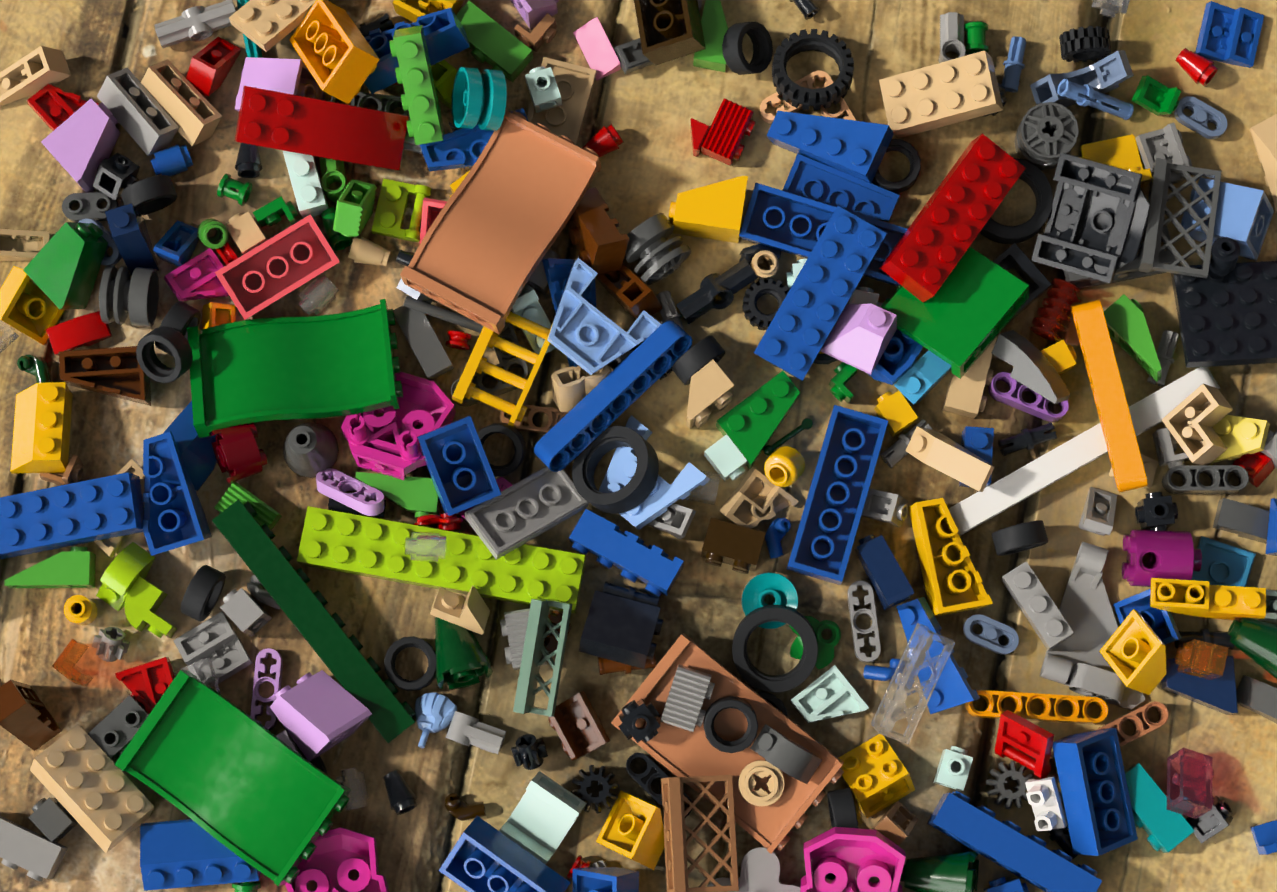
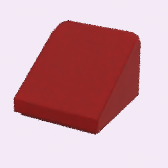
M691 118L693 156L697 157L701 153V146L710 128L708 125Z
M1262 452L1244 454L1232 464L1243 467L1248 473V481L1255 487H1259L1275 469L1272 459Z

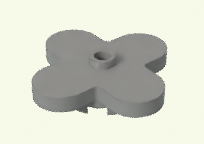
M759 847L748 851L742 859L740 877L738 878L739 891L727 892H800V887L780 884V862L774 852L770 854L767 848ZM722 877L715 879L721 886L730 885V878ZM710 882L707 887L714 885Z

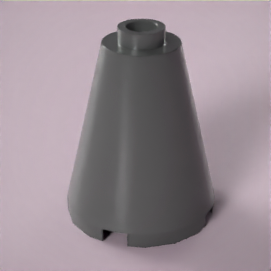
M315 422L303 423L293 428L283 444V456L288 467L296 474L309 478L316 477V474L320 471L332 468L337 461L339 453L338 442L333 432L326 426Z

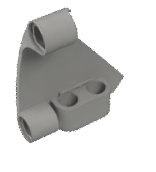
M1082 542L1059 611L1074 633L1068 639L1046 651L1040 677L1067 685L1071 691L1078 694L1098 697L1106 703L1131 710L1146 700L1144 694L1126 687L1099 652L1118 629L1102 579L1103 567L1109 550Z

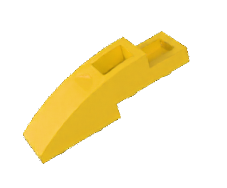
M1151 578L1150 607L1178 614L1214 619L1234 620L1235 617L1264 619L1266 616V588L1209 585V581Z

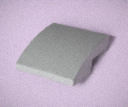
M223 612L218 613L173 640L192 674L210 688L253 663Z

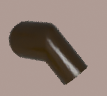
M455 793L449 794L445 799L447 811L460 821L474 819L476 816H486L483 802L468 805Z

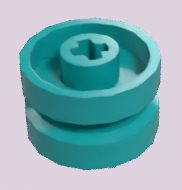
M461 67L457 71L452 89L451 106L455 126L457 128L473 129L478 125L481 130L497 131L501 127L506 110L507 85L505 75L501 70L485 69L480 73L478 68Z

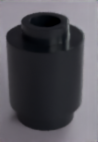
M1222 237L1213 243L1209 268L1215 275L1225 276L1235 269L1240 254L1239 244L1235 240Z

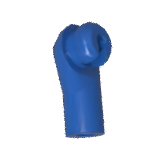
M892 658L889 662L890 667L865 665L864 679L888 681L902 677L905 673V670H903L905 662L901 659Z

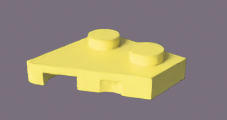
M1226 415L1212 428L1228 449L1209 465L1226 459L1231 461L1240 458L1244 454H1254L1263 451L1270 423L1266 420Z

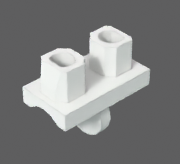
M1055 777L1040 780L1028 779L1025 782L1028 791L1026 795L1029 804L1032 805L1036 830L1048 831L1065 828L1068 823L1062 806V793L1058 791Z

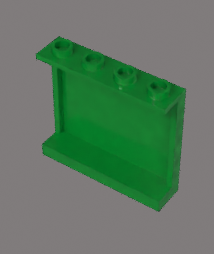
M969 247L935 296L923 303L899 284L896 290L897 293L891 300L886 299L880 308L896 314L897 329L950 364L952 374L961 379L1028 300L1029 285Z

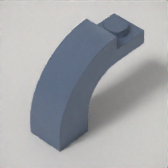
M1118 50L1085 68L1068 73L1049 74L1031 84L1030 87L1036 105L1053 102L1067 107L1077 103L1072 99L1058 95V85L1063 79H1068L1079 85H1090L1095 91L1105 94L1118 88L1119 83L1134 75L1125 50Z

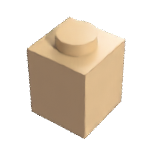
M249 211L244 214L241 212L229 219V223L225 225L243 255L267 241Z

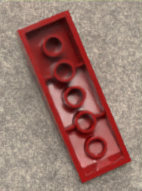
M244 85L235 141L340 161L400 170L409 116Z

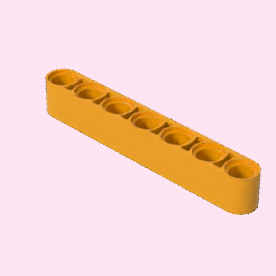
M1100 300L1071 306L1118 491L1121 493L1148 486L1147 477Z

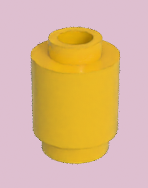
M74 595L65 602L64 614L69 621L84 626L95 620L97 606L94 601L85 596ZM81 605L82 611L77 614V609Z

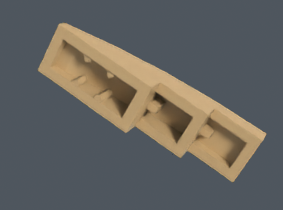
M0 229V261L32 260L48 243L49 232Z

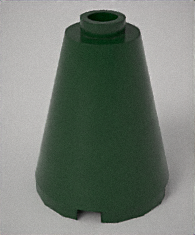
M438 617L435 618L436 680L439 688L443 689V684L448 685L449 690L465 688L479 683V677L486 674L487 678L490 677L493 673L492 666L473 631Z
M1241 617L1239 621L1235 619L1228 630V635L1231 636L1230 642L1277 679V624Z
M971 851L907 859L906 864L903 866L900 881L904 882L905 888L916 892H977L979 860L976 858L978 857V852Z

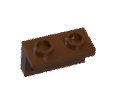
M584 691L557 705L554 716L548 718L550 726L557 732L562 741L564 752L570 756L572 761L610 742Z

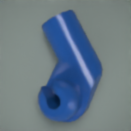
M786 518L775 519L765 532V541L770 559L784 556L780 541L791 528V523Z

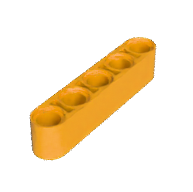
M979 690L977 691L978 695L983 697L987 703L984 711H977L973 707V701L965 703L968 713L980 718L1000 719L1001 713L1005 712L1001 708V702L1004 698H1010L1015 703L1013 713L1029 721L1096 724L1103 721L1108 714V706L1104 700L1098 697ZM1032 700H1039L1042 703L1043 712L1040 715H1035L1031 712L1030 702ZM1061 701H1065L1071 706L1072 711L1068 717L1062 716L1058 711ZM1089 703L1096 704L1100 709V714L1096 719L1091 718L1087 714Z

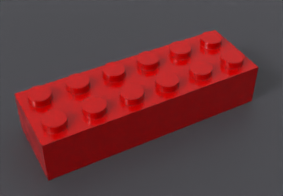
M982 133L968 145L880 269L923 303L935 296L1023 173L1025 167Z

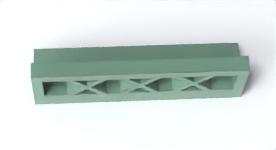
M544 598L531 599L513 712L554 716L572 604ZM550 606L564 609L562 621L555 626L548 618ZM553 633L558 641V646L554 652L549 654L544 647V640ZM548 661L554 670L553 677L544 682L539 671L540 666ZM542 689L549 698L547 709L534 706L535 695Z

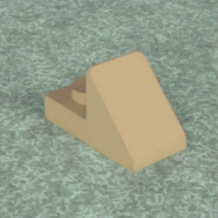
M473 585L466 597L439 587L430 611V615L481 635L484 633L490 614L489 608Z

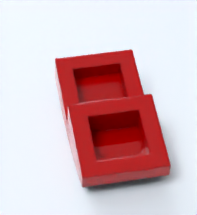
M100 311L89 313L46 329L54 354L58 356L61 351H72L81 346L89 347L112 337L109 325L101 320Z

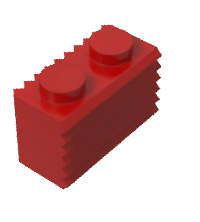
M723 99L701 146V153L729 166L732 165L734 159L739 161L745 148L741 143L745 135L750 137L756 121L753 120L754 112L737 103Z

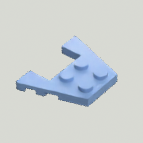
M577 258L572 266L547 341L592 375L646 340L662 324L646 311H642L627 332H625L581 296L598 273L581 259Z
M632 415L625 426L637 432L645 440L653 433ZM616 448L599 492H616L629 483L637 467V457L633 448ZM689 462L672 484H669L658 475L656 484L649 496L634 509L619 514L640 530L665 513L670 505L679 499H685L691 495L690 492L700 485L704 486L711 479Z

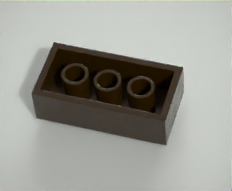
M634 0L642 53L656 66L706 49L697 0Z

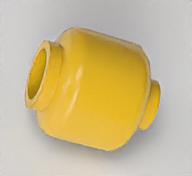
M782 446L776 449L768 457L764 465L765 475L768 480L779 487H788L794 484L805 470L803 456L798 450L790 446Z

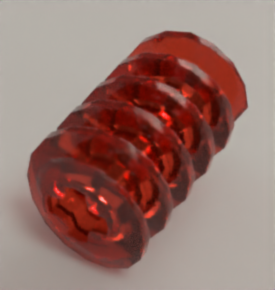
M1054 279L1052 281L1053 288L1048 289V297L1042 301L1043 307L1037 311L1039 317H1034L1032 320L1033 326L1029 328L1035 334L1045 339L1061 341L1062 337L1057 334V331H1067L1062 321H1072L1067 312H1072V302L1081 303L1082 299L1076 295L1080 290L1075 285L1061 279Z

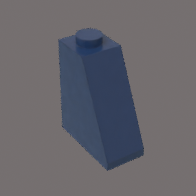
M133 204L105 211L112 238L131 276L137 267L153 268L159 271L145 219Z
M871 534L858 541L860 545L856 547L855 552L883 609H889L908 600L914 594V591L884 537L881 535L875 538L874 534Z
M1233 656L1166 658V675L1160 681L1163 690L1226 715L1238 713Z

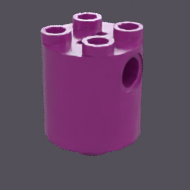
M1132 530L1130 534H1124L1123 551H1127V562L1122 563V579H1127L1130 586L1151 587V578L1192 580L1193 571L1199 572L1201 570V549H1194L1190 532ZM1149 552V561L1142 564V557Z

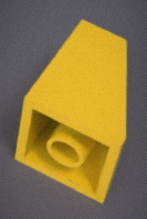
M739 176L678 193L676 202L671 201L669 210V221L674 226L673 234L738 243L748 176Z

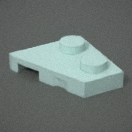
M835 665L790 700L807 723L863 712L869 708Z

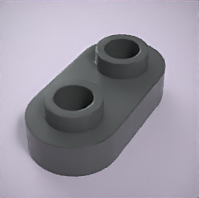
M102 192L73 193L68 195L62 203L64 215L70 221L76 223L82 219L107 221L105 211L119 207L117 200H113ZM107 201L106 208L100 209V202ZM74 203H80L78 210L74 211L71 209Z

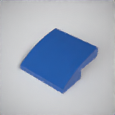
M1212 1L1207 3L1195 53L1218 62L1242 67H1253L1264 15L1242 7L1232 9Z

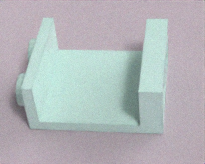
M539 771L526 788L527 791L499 831L541 862L547 864L587 803Z

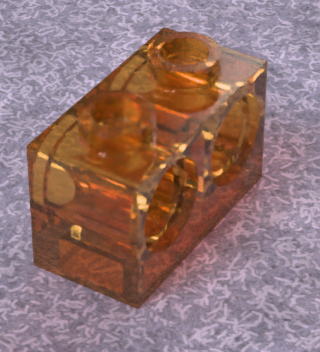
M1195 639L1189 641L1177 650L1175 664L1179 665L1177 672L1209 680L1223 676L1229 647Z

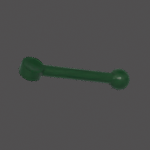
M805 418L796 429L773 445L765 446L763 449L764 454L770 456L776 448L802 430H809L813 425L812 420Z

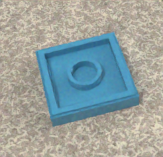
M1201 536L1197 549H1201L1202 566L1199 572L1193 571L1192 580L1209 581V585L1246 587L1256 554Z

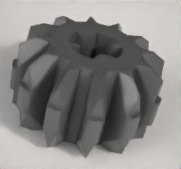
M1010 761L1008 769L1004 762H1000L998 766L1001 773L995 769L989 771L996 779L986 780L987 785H994L995 788L989 790L987 794L988 796L999 795L994 801L995 805L1001 804L1005 799V809H1011L1013 799L1015 806L1021 808L1022 801L1020 797L1028 801L1027 793L1025 792L1027 790L1025 782L1028 779H1033L1034 776L1033 774L1023 776L1022 774L1027 768L1023 765L1016 771V761ZM1007 777L1010 781H1016L1017 786L1013 787L1015 792H1012L1011 789L1005 790L1004 784L1007 783L1005 781Z

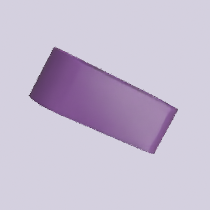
M1008 372L996 374L988 387L990 396L996 401L1048 422L1059 421L1069 408L1068 400L1058 403L1061 407V413H1051L1048 409V403L1051 401L1011 378V373ZM1000 380L1005 381L1009 385V391L1006 393L999 392L995 385L996 382ZM1030 391L1033 393L1035 402L1026 403L1022 399V392Z

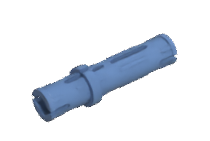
M1063 79L1058 85V95L1072 99L1080 106H1090L1124 120H1128L1133 114V104L1095 91L1090 85H1079L1068 79Z

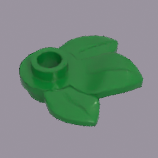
M804 616L810 622L816 635L818 654L815 666L820 670L832 662L834 646L840 641L841 630L831 620L819 622L812 616ZM790 626L792 631L798 635L791 645L790 656L801 660L803 643L798 632ZM824 629L831 630L832 634L829 639L822 638L821 633Z

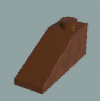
M623 263L621 270L596 275L595 277L635 320L642 311H646L653 317L662 309L653 291Z

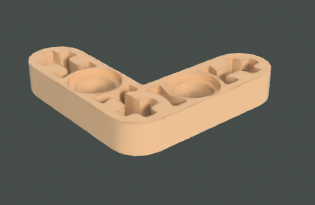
M818 70L794 83L809 89H819V87H813L815 79H818L820 82L825 81L823 88L834 82L828 73ZM776 92L762 101L759 114L764 122L772 124L775 116L772 113H765L767 105L772 107L780 105L781 100L779 98H783V94L779 96ZM842 97L839 102L841 109L838 113L831 114L826 111L823 105L820 107L819 111L823 117L840 119L845 114L846 116L843 119L856 121ZM783 100L784 105L777 109L776 114L778 111L796 113L803 109V104H799L798 108L792 106L790 101L787 103Z

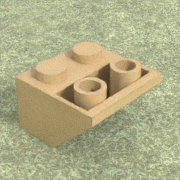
M714 360L691 376L686 424L689 429L695 425L697 428H700L710 420L711 417L709 415L716 408L721 411L733 401L731 398L733 397L734 384Z

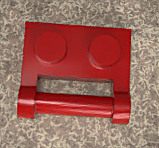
M1006 710L1000 716L994 752L1002 758L1008 757L1034 771L1035 776L1045 779L1051 770L1049 761L1054 734Z

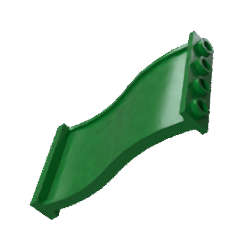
M381 299L379 305L339 314L252 319L222 324L202 330L198 326L187 328L188 342L193 355L190 367L193 425L199 438L209 437L210 432L213 430L253 422L346 416L393 406L394 409H400L399 398L403 397L401 380H396V374L401 373L399 357H394L393 352L394 349H398L396 332L391 333V326L395 325V316L393 309H388L386 299Z
M187 670L179 671L114 764L164 797L221 844L273 880L277 886L285 885L286 883L291 884L300 872L297 867L303 858L307 860L313 854L317 847L314 844L320 835L324 836L333 825L331 821L336 811L341 812L350 800L347 797L351 791L350 788L343 786L303 758L256 720Z

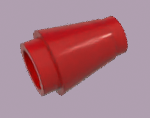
M1187 48L1183 49L1175 60L1196 84L1200 83L1203 86H1206L1218 71L1213 61L1189 51Z
M611 124L608 127L603 126L584 147L592 149L598 154V157L620 149L619 145L624 143V141Z

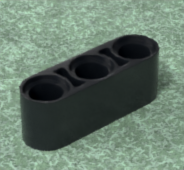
M632 754L626 762L628 774L662 807V794H655L651 790V783L656 778H668V776L645 754ZM636 758H642L647 763V769L642 774H635L631 770V763ZM683 792L684 796L692 802L689 796ZM691 809V810L689 811V813L685 816V818H686L687 816H689V814L691 813L692 809Z

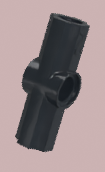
M744 259L721 275L714 273L706 276L701 282L700 289L676 304L688 324H690L713 308L721 310L728 307L734 299V294L758 279L747 260Z

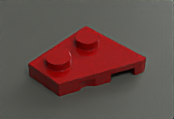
M47 84L27 100L28 105L52 131L87 102L81 99L79 95L63 92L61 88Z
M169 657L115 673L116 678L124 683L132 692L131 694L134 698L145 706L149 714L175 678Z

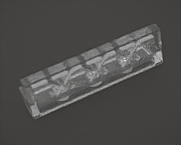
M916 624L871 722V725L879 734L909 745L956 643L954 640L932 632L923 624ZM933 640L945 644L941 654L931 658L929 649ZM929 666L932 672L929 680L919 684L917 679L919 670ZM918 692L920 697L918 704L907 709L905 704L907 696ZM906 717L908 726L904 735L892 731L896 721Z

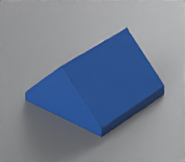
M1151 589L1113 604L1120 624L1135 609L1165 645L1181 639L1171 612L1150 607Z

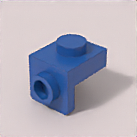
M1005 877L989 881L990 887L983 889L984 892H1029L1026 883H1021L1020 879L1006 881Z

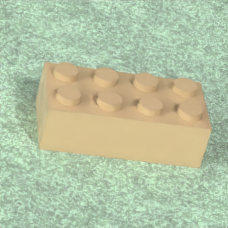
M985 50L879 80L887 122L894 136L898 139L1003 110L993 58Z
M77 724L36 756L30 771L104 852L107 853L150 817L154 805L114 765L115 763L83 728Z

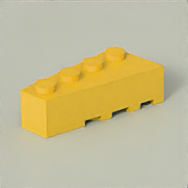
M938 498L916 502L908 507L928 605L934 616L984 608L993 604L990 595H987L979 572H976L969 557L970 553L958 534L959 530L944 499Z

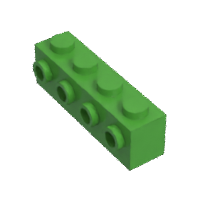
M423 25L397 29L394 32L393 40L389 42L392 57H397L399 67L395 68L398 84H403L405 94H401L403 110L409 111L410 121H407L409 137H414L416 145L443 141L445 130Z

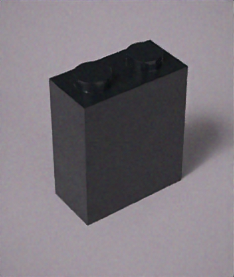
M595 590L581 636L579 652L644 669L647 659L653 660L657 643L652 642L653 636H659L663 620L658 619L661 608Z

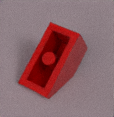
M217 37L192 57L186 79L201 94L211 95L224 82L240 55L241 48Z

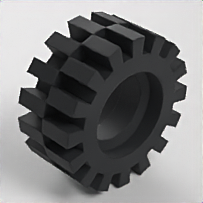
M1078 27L1077 30L1073 28L1060 34L1061 58L1067 62L1097 60L1096 58L1102 59L1111 53L1109 29L1105 27Z
M762 278L757 283L753 282L750 288H747L743 298L742 307L746 320L748 319L752 326L756 325L759 330L763 328L768 329L788 294L789 288L786 285L783 286L780 280H777V282L773 281V278H768V280ZM766 294L774 296L779 304L778 309L772 314L760 312L757 307V301L761 296Z

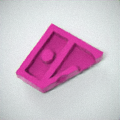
M211 248L164 276L165 282L179 301L229 296L215 274L216 271L224 266Z

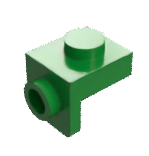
M1148 75L1142 76L1131 101L1157 116L1168 115L1177 108L1182 90L1177 87L1168 88Z
M841 362L834 370L837 374L830 380L829 385L832 387L830 392L840 402L845 400L849 404L853 400L854 395L844 385L859 369Z

